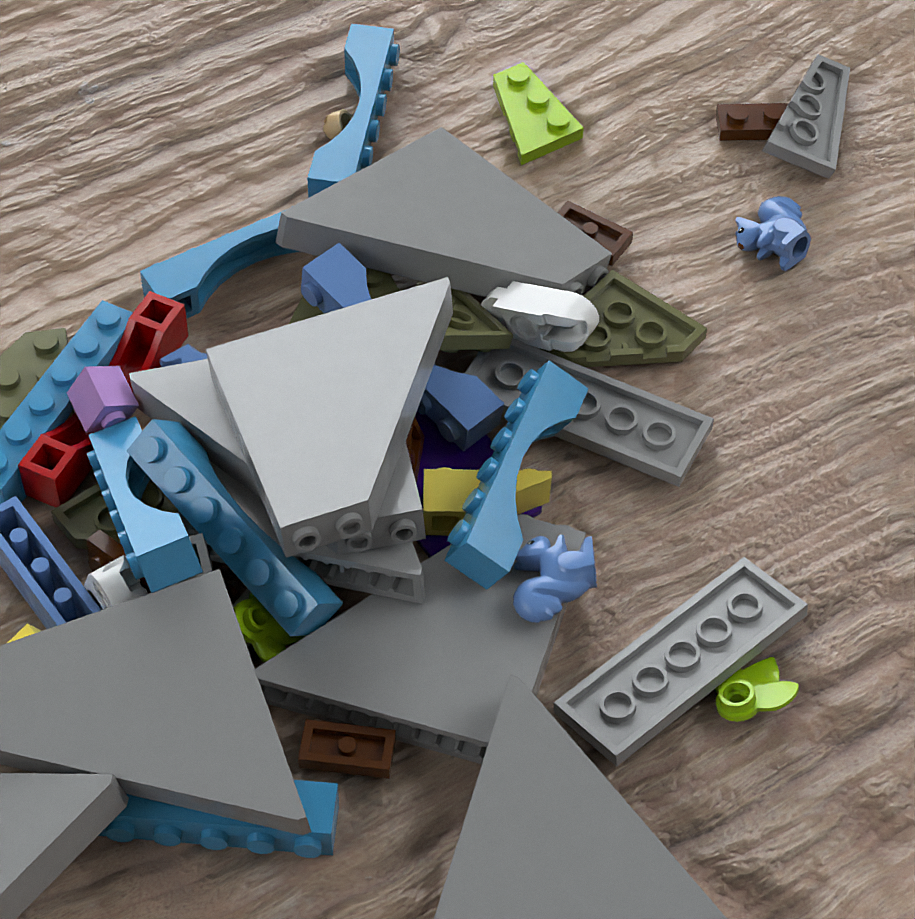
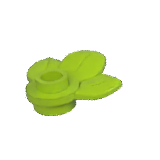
M250 592L248 599L237 603L233 608L245 643H252L258 657L264 663L286 649L285 646L292 645L305 637V635L290 636L252 592Z
M769 657L741 670L740 668L716 687L715 691L718 693L716 708L719 715L726 720L734 722L745 721L755 716L758 712L776 711L785 707L797 696L799 685L791 681H780L777 662L774 657Z

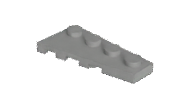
M817 54L762 151L829 179L835 172L850 67Z

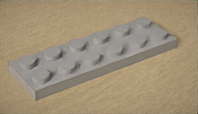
M513 338L509 349H492L491 352L479 351L464 373L477 376L504 402L502 415H505L509 406L521 394L517 387L524 375L530 369L537 371L550 360L589 388L577 417L559 431L555 437L678 487L683 482L713 427L714 418Z
M743 557L554 702V713L617 767L807 616L808 604L747 558Z

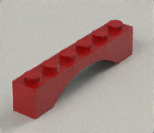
M149 291L129 317L123 336L109 366H120L132 392L129 373L160 368V359L179 349L189 336L185 304ZM76 412L52 431L41 434L18 464L25 495L55 508L71 498L92 469L86 453L94 450L88 436L94 432H85Z

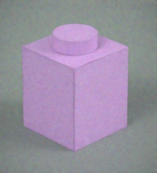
M120 366L84 367L67 392L85 432H97L127 420L139 406Z

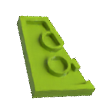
M524 62L493 75V87L503 116L507 118L510 127L509 133L512 141L516 144L518 159L521 165L583 139L584 127Z

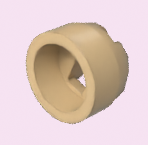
M342 109L327 115L323 126L325 135L331 140L335 138L352 119L350 113Z

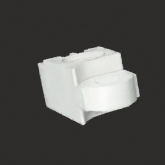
M512 281L507 288L496 287V289L491 290L481 303V306L513 334V339L548 351L552 349L563 352L575 351L584 344L599 323L597 309L582 295Z
M125 555L88 574L84 584L85 589L101 610L148 594L147 590L141 586V580L135 579Z

